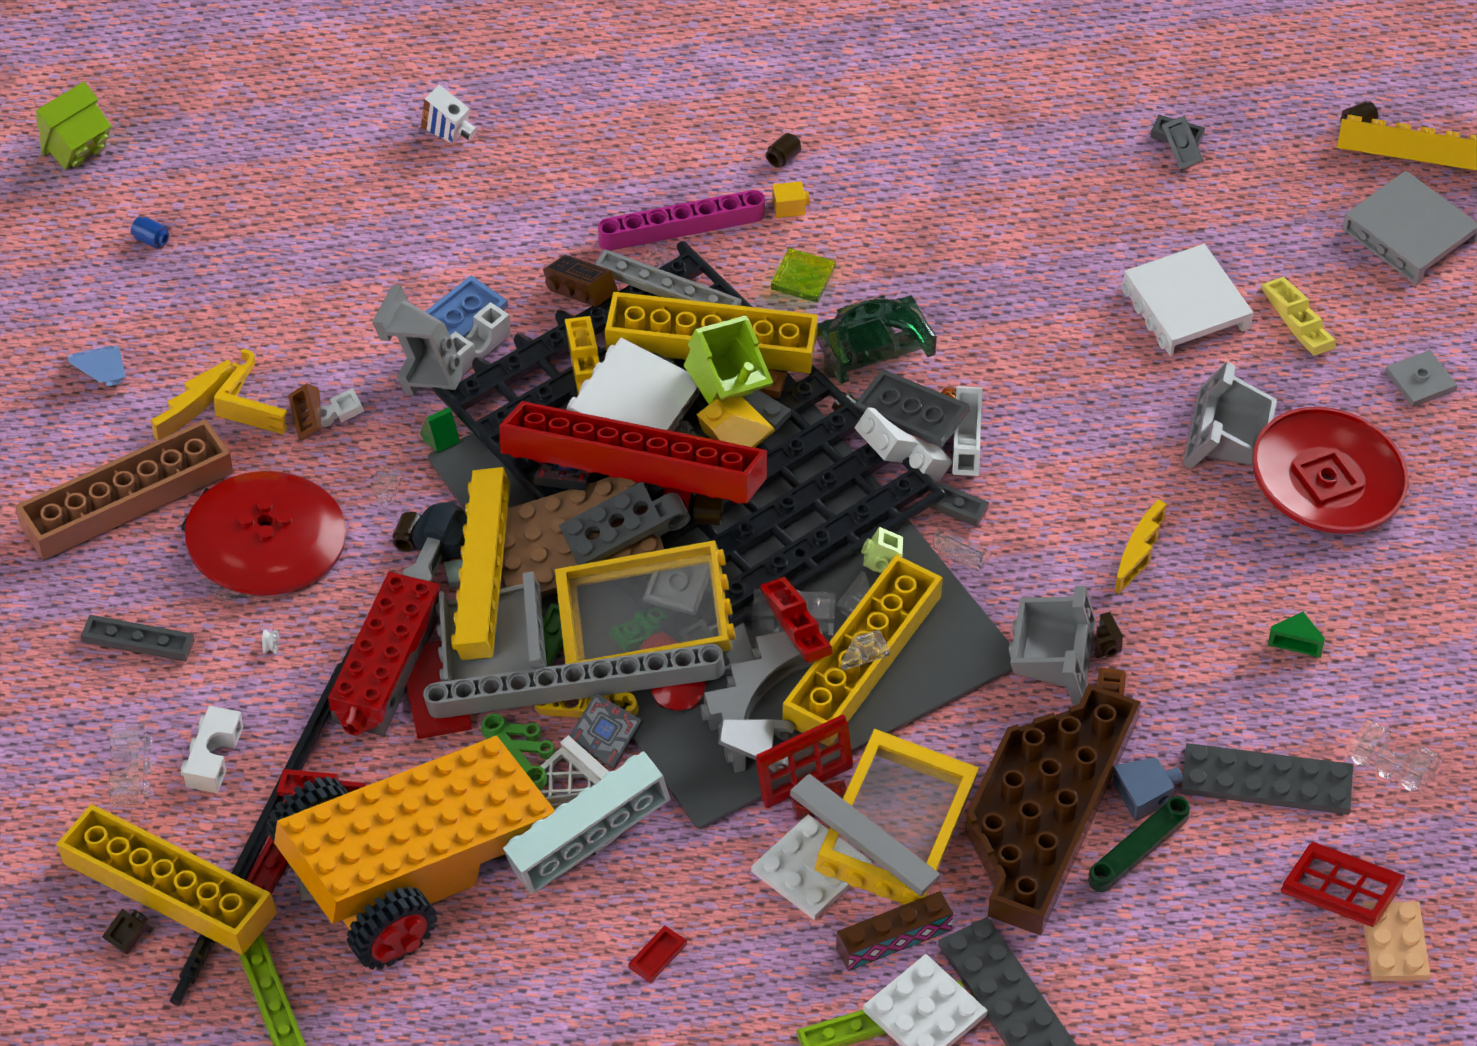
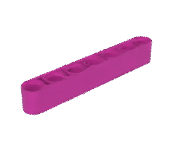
M749 190L605 218L598 224V243L602 249L616 250L758 222L765 216V195L758 190Z

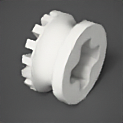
M267 629L263 630V654H267L268 651L278 654L279 642H276L279 640L278 630H274L271 633Z

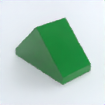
M450 407L426 417L420 432L424 441L437 453L460 443Z
M1301 612L1271 626L1267 646L1321 658L1325 638L1307 615Z

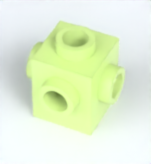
M879 527L873 537L867 539L862 547V554H864L863 566L868 567L872 571L882 573L895 555L902 557L903 537Z

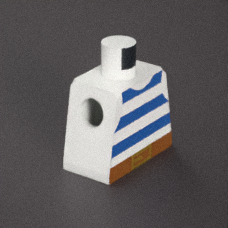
M438 85L424 99L421 128L450 143H454L460 136L470 141L477 132V128L468 123L469 108L442 86Z

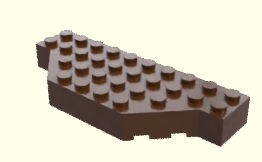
M1088 684L1080 703L1069 707L1068 711L1057 715L1053 712L1035 718L1032 723L1020 727L1018 724L1007 727L968 809L965 832L994 886L989 898L988 917L1040 936L1042 935L1111 782L1113 768L1119 764L1138 722L1141 701Z

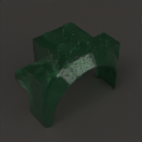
M882 295L876 298L860 300L837 309V315L834 319L818 323L817 342L825 355L824 372L828 378L836 376L840 384L849 382V377L846 373L921 349H923L927 357L936 354L937 336L926 321L912 295L897 299L885 298ZM892 327L903 331L895 333Z

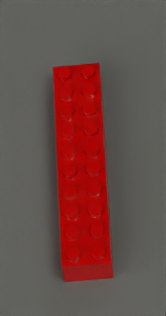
M521 401L499 425L500 453L508 454L515 458L522 457L539 463H552L563 468L571 467L588 473L605 474L612 478H625L636 483L644 482L661 488L682 490L685 493H698L707 495L710 498L732 500L734 503L747 504L767 478V450L524 401Z

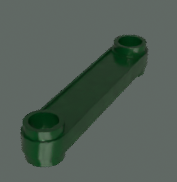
M1180 796L1170 798L1097 863L1093 864L1088 875L1090 887L1097 892L1109 890L1185 824L1189 819L1190 813L1188 801Z

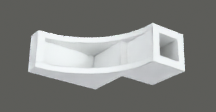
M956 386V399L969 404L970 412L953 433V475L979 476L982 387Z
M868 407L855 426L858 433L884 461L902 463L905 458L909 457V463L912 468L919 469L923 474L927 473L936 482H940L953 462L939 446L924 442L907 434L884 418L875 408Z

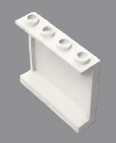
M1205 244L1124 271V279L1121 283L1124 295L1131 298L1135 311L1138 314H1142L1148 330L1155 333L1159 346L1165 349L1170 356L1174 355L1176 345L1237 324L1241 331L1251 328L1254 312Z
M620 338L615 346L611 345L608 348L605 360L602 363H597L591 379H586L583 382L579 391L580 394L577 398L572 397L566 410L674 431L700 395V390L686 370Z

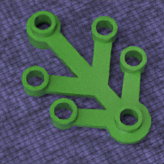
M493 713L487 715L481 725V732L485 740L497 735L537 788L542 790L547 783L544 769L540 766H532L522 752L539 753L542 759H549L555 753L553 743L549 740L536 742L542 735L540 727L536 723H529L527 725L507 723V720L500 714ZM508 734L525 735L527 741L512 740Z

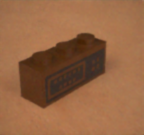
M566 254L543 269L546 277L545 283L550 291L597 307L613 296V292H618L611 270Z

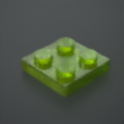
M788 248L771 282V290L818 303L835 270L836 261Z

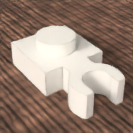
M353 388L331 398V405L320 406L321 424L323 427H328L337 418L342 423L365 412Z

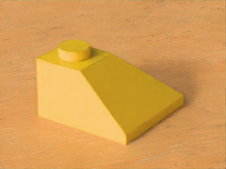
M731 397L724 400L718 398L697 414L702 431L710 439L756 447L775 432V429L743 397Z

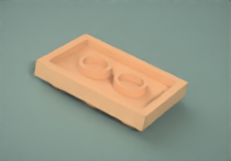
M1362 902V907L1372 910L1377 902ZM1391 902L1377 925L1371 927L1363 924L1371 981H1428L1430 979L1420 902Z

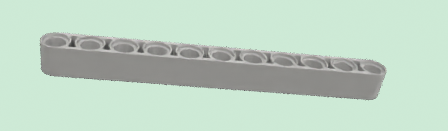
M705 644L436 682L428 685L423 695L428 713L432 717L447 718L593 697L595 693L602 696L715 680L724 674L725 664L722 649L715 644Z

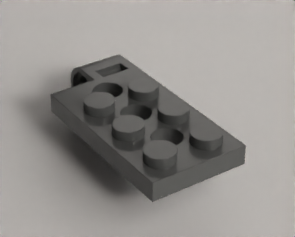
M640 482L560 524L559 527L577 564L580 565L601 561L653 533L658 538L669 531L679 530L689 523L691 516L678 493H668L652 501L643 482ZM648 506V510L644 514H636V510L639 507ZM616 519H624L621 526L612 527V523ZM600 531L598 538L588 540L591 532Z

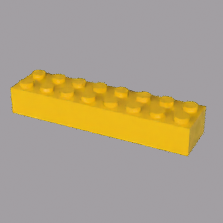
M613 292L605 328V346L607 351L611 345L615 346L619 339L623 338L658 357L686 360L690 352L687 344L695 329L747 316L758 339V348L767 369L811 374L817 340L818 314Z
M895 555L829 643L832 646L833 654L816 660L783 702L782 720L793 722L794 729L801 733L842 714L846 716V721L849 722L941 598L943 577ZM838 733L820 742L830 746L837 738Z
M93 804L89 805L56 844L64 865L241 955L248 950L277 914L270 892Z

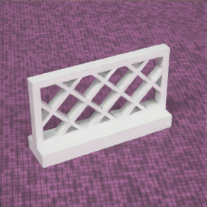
M568 735L560 742L562 747L540 766L544 769L547 779H549L548 790H540V792L548 797L581 792L583 789H572L573 778L585 777L588 780V787H592V785L601 781V778L609 771ZM562 758L569 763L568 772H554V765ZM568 778V789L553 790V779ZM614 838L613 840L605 844L603 847L595 851V853L599 854L616 838Z

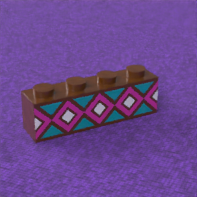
M939 891L837 931L836 950L847 970L850 971L952 931L953 911L942 892Z

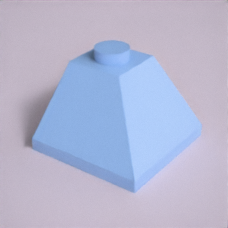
M118 345L67 355L70 364L98 382H105L106 386L120 384L121 379L126 378Z

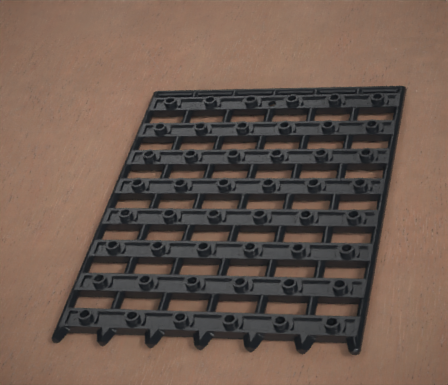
M684 241L677 244L680 256L658 268L688 280H692L704 273L714 283L710 288L742 299L741 306L753 307ZM630 285L618 291L620 293L660 297ZM612 296L597 307L592 306L576 316L566 311L558 310L555 314L558 326L534 340L517 333L514 337L517 349L492 364L482 358L475 357L472 361L475 373L460 381L456 390L431 388L536 499L570 489L534 485V481L527 473L538 468L540 463L532 459L515 458L511 455L500 453V446L496 442L500 440L499 425L521 401L555 408L568 399H572V397H578L573 367L571 366L560 373L550 361L569 351L565 319L590 316L595 335L605 330ZM597 345L599 362L602 363L605 360L606 347L601 348ZM661 357L686 370L684 367L685 359ZM813 364L811 374L808 377L782 391L779 399L771 397L791 409V416L786 421L790 419L801 432L771 450L762 442L754 447L767 450V478L759 489L780 476L793 489L762 508L752 498L747 504L742 503L752 514L721 533H718L711 525L693 524L695 495L693 496L689 511L691 516L689 523L679 530L669 531L660 536L664 549H666L665 546L696 527L709 538L708 541L715 540L718 550L723 549L725 562L731 560L743 572L728 582L729 590H725V598L730 599L732 613L761 596L760 585L782 577L788 579L804 568H807L808 571L790 581V584L796 590L862 550L865 541L871 539L879 527L892 531L946 496V492L927 473L923 474L919 469L910 466L909 457L905 458L901 463L909 471L877 490L865 477L891 461H884L869 443L846 457L837 452L831 445L856 431L855 426L864 413L855 408L854 403ZM539 367L551 377L519 397L508 387L511 383ZM498 391L508 400L509 403L478 421H475L466 411V409ZM701 392L674 432L687 434L685 432L687 429L699 423L697 414L709 405ZM829 395L842 404L841 408L813 425H810L799 415V413ZM820 452H824L834 462V464L805 482H801L790 471ZM594 472L590 483L605 479L608 475ZM644 483L652 501L663 496L664 488ZM853 484H856L868 495L837 515L824 504V502ZM928 491L932 493L900 513L898 511ZM725 499L723 511L736 503ZM815 509L826 522L794 541L782 529ZM889 516L891 518L861 538L857 537V535ZM773 534L785 547L752 567L740 554ZM846 542L850 544L821 563H816L817 560ZM797 552H803L805 555L802 557H798L795 554ZM652 575L636 585H633L627 578L614 580L642 610L647 611V614L650 609L655 608L656 605L645 603L643 600ZM705 589L696 616L679 612L667 620L663 617L658 623L661 626V630L678 643H683L684 641L679 632L702 619L708 627L716 624L717 617L713 592L709 593ZM765 597L734 617L728 615L729 624L733 623L735 628L769 608L770 606ZM657 611L651 613L653 617H661V614ZM718 627L711 630L714 637L719 636Z

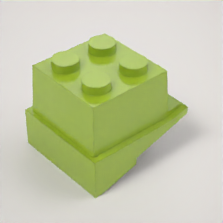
M85 81L36 110L41 154L45 156L51 153L65 170L71 166L74 168L80 166L86 160L85 157L90 154L95 156L105 149V144L109 139L112 127L97 105L98 98Z
M747 316L695 329L687 344L690 352L684 367L708 404H711L718 398L724 400L731 397L746 396L752 394L755 390L766 388L773 384L758 348V339Z

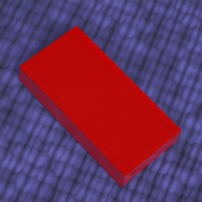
M664 925L628 963V968L652 983L687 945V940Z

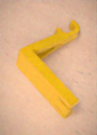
M247 349L240 350L242 359L247 361L243 365L231 364L233 373L214 396L215 416L284 435L288 428L284 419L287 414L286 409L237 396L255 365L254 353Z

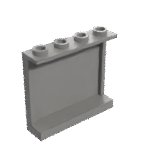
M1404 171L1345 213L1342 230L1416 285L1423 281L1425 270L1466 240L1470 239L1474 243L1477 241V222L1408 171Z
M533 571L523 573V584L500 589L494 656L492 658L461 660L457 650L453 649L451 643L452 634H455L456 630L454 612L458 611L457 600H447L444 592L439 591V603H436V612L441 621V624L437 625L440 641H442V646L438 648L439 657L443 663V669H440L441 682L547 667L541 589Z

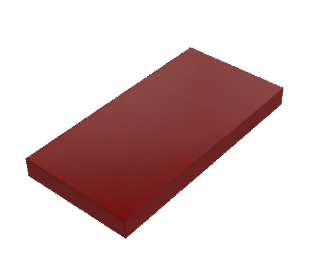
M442 641L425 643L406 684L417 739L472 730L469 714L434 718L428 713L423 693L428 685L441 682L440 669H443V663L440 660L438 648L442 646Z

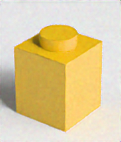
M802 181L772 184V202L776 218L806 214V206L810 205L809 192L804 191Z

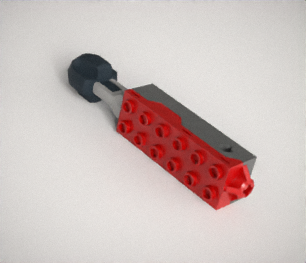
M440 502L431 505L420 516L412 535L416 548L421 550L416 563L404 569L402 574L388 571L330 692L328 700L332 721L342 725L343 730L348 734L357 736L364 732L385 736L407 689L406 684L425 643L429 642L439 620L436 612V603H439L440 586L439 583L432 582L440 563L448 562L451 558L460 557L461 546L465 545L463 525L467 524V516L461 507L453 503Z

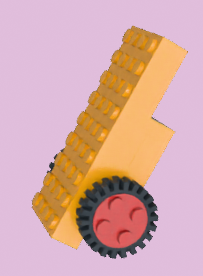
M496 735L349 793L336 778L331 780L330 777H324L322 780L319 777L315 778L313 784L310 780L304 782L303 789L299 786L293 789L295 793H287L284 796V801L278 802L275 805L278 810L271 811V819L267 820V825L269 826L267 827V832L331 923L334 924L343 920L349 928L347 943L361 964L366 968L369 967V969L374 970L375 967L383 969L385 964L390 967L394 964L395 959L399 961L404 959L406 953L409 955L415 953V950L424 944L422 939H429L431 936L429 931L434 930L436 927L434 923L437 922V913L431 904L476 885L481 863L505 854L503 847L507 845L510 839L518 835L521 836L536 821L547 818L555 810Z

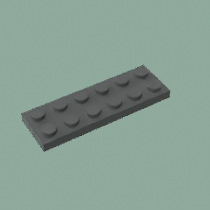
M1186 743L1181 794L1349 815L1351 810L1353 764Z
M988 917L938 940L939 948L971 995L988 1010L986 1017L1006 1046H1077Z

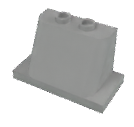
M392 285L372 323L380 340L390 341L392 336H397L406 360L397 378L404 393L414 395L418 387L456 390L462 378L463 368L460 356L457 354L445 324L408 302L402 286Z
M1226 362L1199 388L1182 465L1193 468L1204 457L1252 465L1254 445L1262 429L1274 418L1277 399L1235 377L1236 366Z
M1075 586L1073 597L1020 598L1017 620H1013L1012 625L1014 641H1011L1009 644L1010 664L1014 674L1067 687L1073 705L1080 703L1086 690L1096 622L1086 586Z

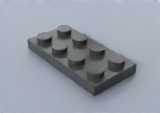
M884 369L881 370L854 404V407L863 413L868 407L875 408L884 418L902 431L939 447H943L970 412L969 404Z

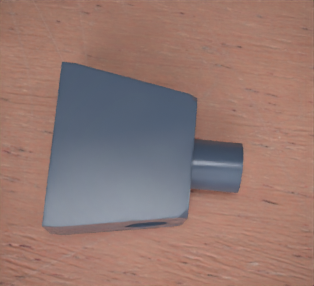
M1150 758L1115 765L1112 782L1134 821H1138L1157 811L1173 797L1174 785L1183 783V775L1178 767L1165 771L1158 759Z

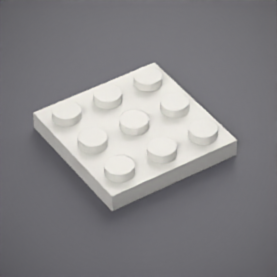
M808 814L751 866V872L813 920H816L851 885L833 877H826L814 870L818 853L829 829ZM838 838L833 850L872 865L871 861Z
M927 954L922 956L863 1005V1011L900 1046H952L987 1016L988 1011Z

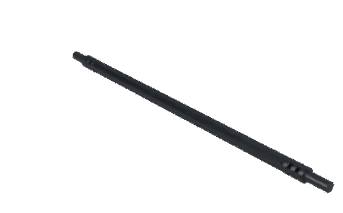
M353 644L349 646L342 662L336 665L284 769L302 771L331 713L328 697ZM280 778L231 872L244 880L249 876L269 836L267 820L271 819V811L278 810L275 805L278 802L284 801V797L277 795ZM202 934L199 935L179 974L180 981L170 998L172 1004L176 1006L181 1005L191 983H195L215 943L214 940Z

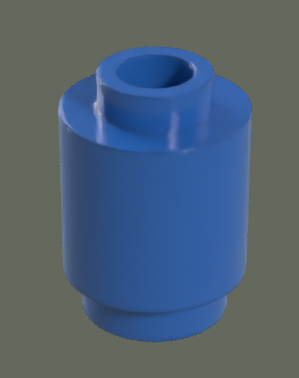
M137 217L131 226V234L134 235L136 240L155 249L166 245L169 240L168 227L148 217Z

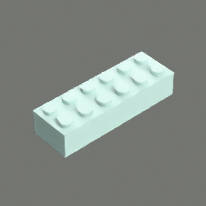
M644 751L639 755L631 756L625 761L623 766L615 771L606 773L601 778V781L592 787L583 789L572 801L561 804L555 809L553 814L545 819L536 821L524 834L510 839L503 849L513 872L531 895L536 893L671 800L664 777Z

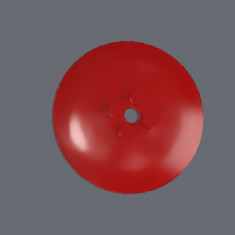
M1316 406L1297 408L1282 413L1272 419L1262 429L1253 449L1252 466L1254 476L1266 498L1279 511L1292 520L1319 531L1353 534L1377 528L1389 521L1399 511L1408 491V469L1396 444L1388 435L1368 420L1344 410ZM1322 475L1332 477L1333 480H1327Z
M276 471L244 473L219 482L199 497L191 508L185 524L186 548L197 569L208 579L226 589L250 595H279L299 590L316 582L336 564L343 551L346 537L343 513L337 502L327 491L303 477ZM261 522H270V523H271L270 526H268V525L260 526L259 524H260Z

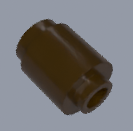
M1361 102L1344 109L1340 121L1347 119V115L1362 117L1361 122L1371 123L1372 119H1378V110L1372 102Z
M783 134L768 147V151L765 154L767 161L776 168L785 166L801 152V142L793 134Z
M405 512L401 515L392 536L393 545L397 549L410 552L416 547L412 540V535L421 516L419 513Z

